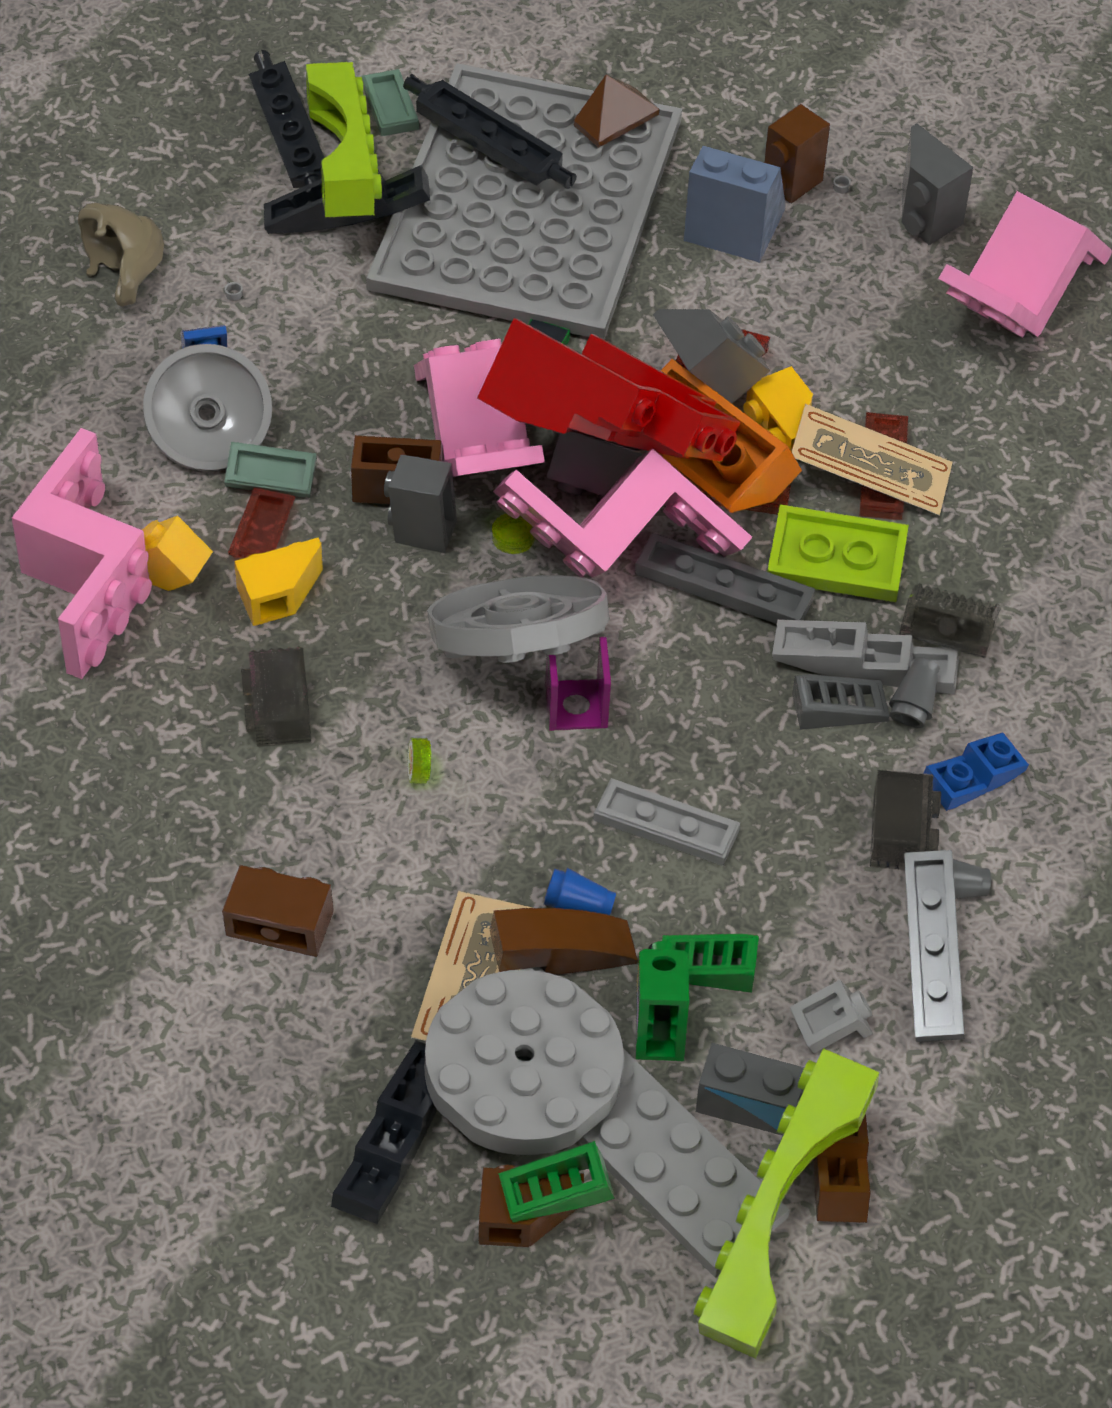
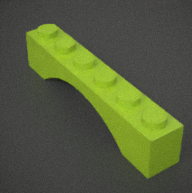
M353 62L306 64V93L309 117L326 126L341 140L339 146L330 155L321 160L322 200L325 217L374 215V199L382 198L381 176L378 174L377 154H374V139L370 131V117L367 114L366 96L363 95L362 77H355Z
M824 1048L817 1063L808 1060L797 1088L804 1090L797 1107L788 1104L777 1129L778 1133L783 1134L782 1140L776 1152L770 1149L766 1151L759 1166L756 1177L763 1180L755 1197L749 1194L746 1195L738 1212L736 1223L742 1225L734 1243L726 1240L715 1264V1269L721 1271L713 1289L707 1286L704 1287L695 1306L693 1315L700 1317L698 1321L699 1334L756 1359L777 1309V1300L770 1277L768 1252L771 1230L779 1206L794 1180L815 1157L835 1142L859 1130L878 1087V1071Z

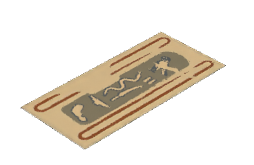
M805 404L792 449L795 459L940 515L953 463L949 460Z
M458 891L411 1038L426 1041L433 1018L444 1004L474 980L499 972L490 935L493 911L532 907Z

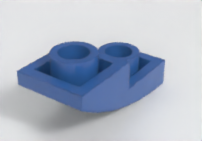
M219 325L182 330L181 347L183 349L198 344H215L227 347L226 326Z
M1002 732L968 743L961 756L926 766L921 779L945 810L948 811L1008 783L1025 772L1029 764Z

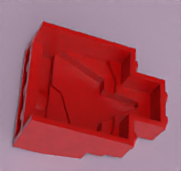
M516 318L513 319L477 399L518 422L563 434L571 430H577L620 445L647 451L654 449L660 454L685 459L693 457L722 461L736 443V431L740 424V421L716 409L715 405L717 402L595 334H590L582 354Z

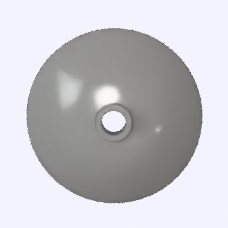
M198 344L174 352L155 369L146 386L143 414L145 425L152 441L170 460L192 470L220 471L227 469L231 442L253 445L262 444L271 423L272 399L264 376L247 357L228 347L215 344ZM202 408H210L214 411L215 416L213 419L206 421L200 418L199 411Z

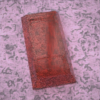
M254 487L228 555L243 559L252 554H261L275 550L296 497Z

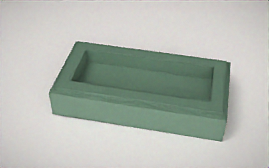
M399 69L362 76L363 89L381 136L419 130V120L409 93L403 87L404 80Z
M231 442L224 481L225 487L310 498L317 455L316 453Z

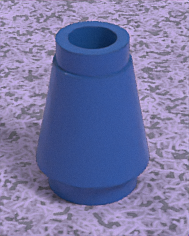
M554 868L543 905L552 908L584 910L610 915L616 892L609 891L607 888L569 868L565 872Z

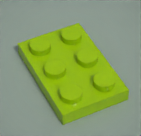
M780 504L767 572L817 590L896 602L909 525Z

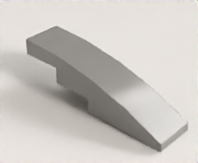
M778 620L772 657L775 661L817 674L881 680L882 685L899 687L915 658H925L935 662L940 667L936 693L955 694L959 663L958 648L913 646L912 635L868 634L866 622Z

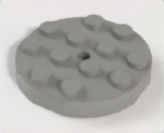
M564 575L524 576L470 586L438 599L427 610L431 638L438 649L445 651L446 657L497 656L498 661L504 663L520 661L525 658V653L542 650L547 655L565 653L570 650L571 643L603 632L610 620L607 593L597 581Z
M509 970L489 974L474 980L438 1010L430 1025L426 1039L425 1080L436 1109L472 1142L507 1154L538 1155L561 1150L575 1144L609 1115L620 1090L624 1052L620 1032L610 1013L577 984L551 973L533 970ZM517 1056H527L532 1059L524 1062L517 1059Z

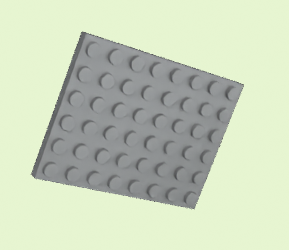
M456 63L448 82L450 85L563 153L562 167L577 175L576 181L572 187L570 186V189H566L553 179H546L536 186L439 125L431 122L413 165V168L422 165L428 175L430 201L393 214L367 275V290L511 321L516 318L526 324H529L531 319L543 321L569 329L572 334L589 337L590 334H595L605 339L682 119V108L653 103L660 109L658 116L598 148L574 127V119L594 92L593 90Z

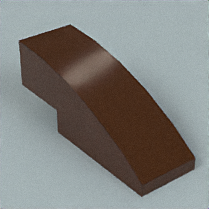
M519 908L493 911L490 935L499 972L542 967V970L546 973L559 975L637 964L638 959L628 921L625 919L584 910L561 908Z
M866 1114L857 1132L835 1142L814 1158L817 1221L867 1223L871 1192L867 1162L869 1140Z

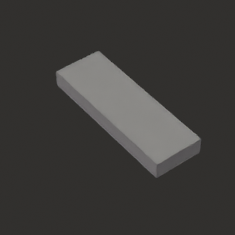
M612 778L598 803L593 820L724 866L740 830V822Z

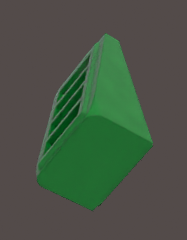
M663 935L662 941L670 942L675 946L676 950H684L688 953L689 985L752 993L759 941L758 935ZM694 953L703 954L702 966H692ZM713 955L722 956L721 965H712ZM732 958H740L741 965H731Z
M595 1141L498 1173L512 1222L593 1206L615 1199L603 1156ZM589 1169L592 1181L583 1183L580 1171ZM569 1173L572 1187L564 1190L560 1175ZM539 1179H549L553 1194L543 1195ZM528 1182L533 1200L524 1203L519 1184Z

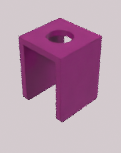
M599 637L597 679L558 681L556 655L546 654L545 689L549 731L608 728L611 676L606 637ZM580 695L589 701L590 706L582 714H572L565 710L563 702L569 696Z

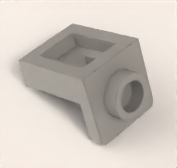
M841 980L834 982L790 1007L804 1040L813 1053L820 1051L856 1030L863 1038L873 1034L867 1022V1018L873 1016L866 999L859 990L852 993Z

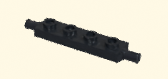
M261 50L264 61H262L259 51L256 52L254 61L259 70L248 75L293 188H301L322 179L321 160L325 157L285 61L273 65L269 52Z
M410 74V78L407 77L405 79L404 89L418 96L416 100L417 113L536 186L546 179H553L566 189H570V186L574 185L577 175L562 167L563 153L444 80L427 84L414 74Z

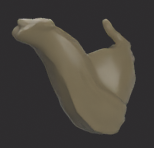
M89 203L78 214L81 239L90 262V268L87 269L86 275L93 277L97 273L100 263L114 271H119L115 301L119 306L132 305L136 302L139 285L162 261L164 241L161 230L152 219L146 216H137L135 213L119 205Z

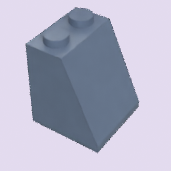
M702 146L689 172L684 241L760 263L786 207L780 167Z

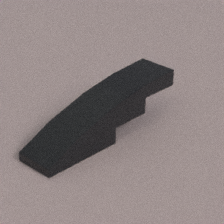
M422 165L388 180H385L378 170V174L381 176L382 198L374 199V215L325 217L322 200V179H319L265 203L264 228L268 234L311 232L350 226L389 216L430 201L428 175Z
M415 1040L378 1098L375 1116L355 1146L353 1162L333 1192L331 1207L378 1224L398 1190L437 1112L425 1080V1043Z

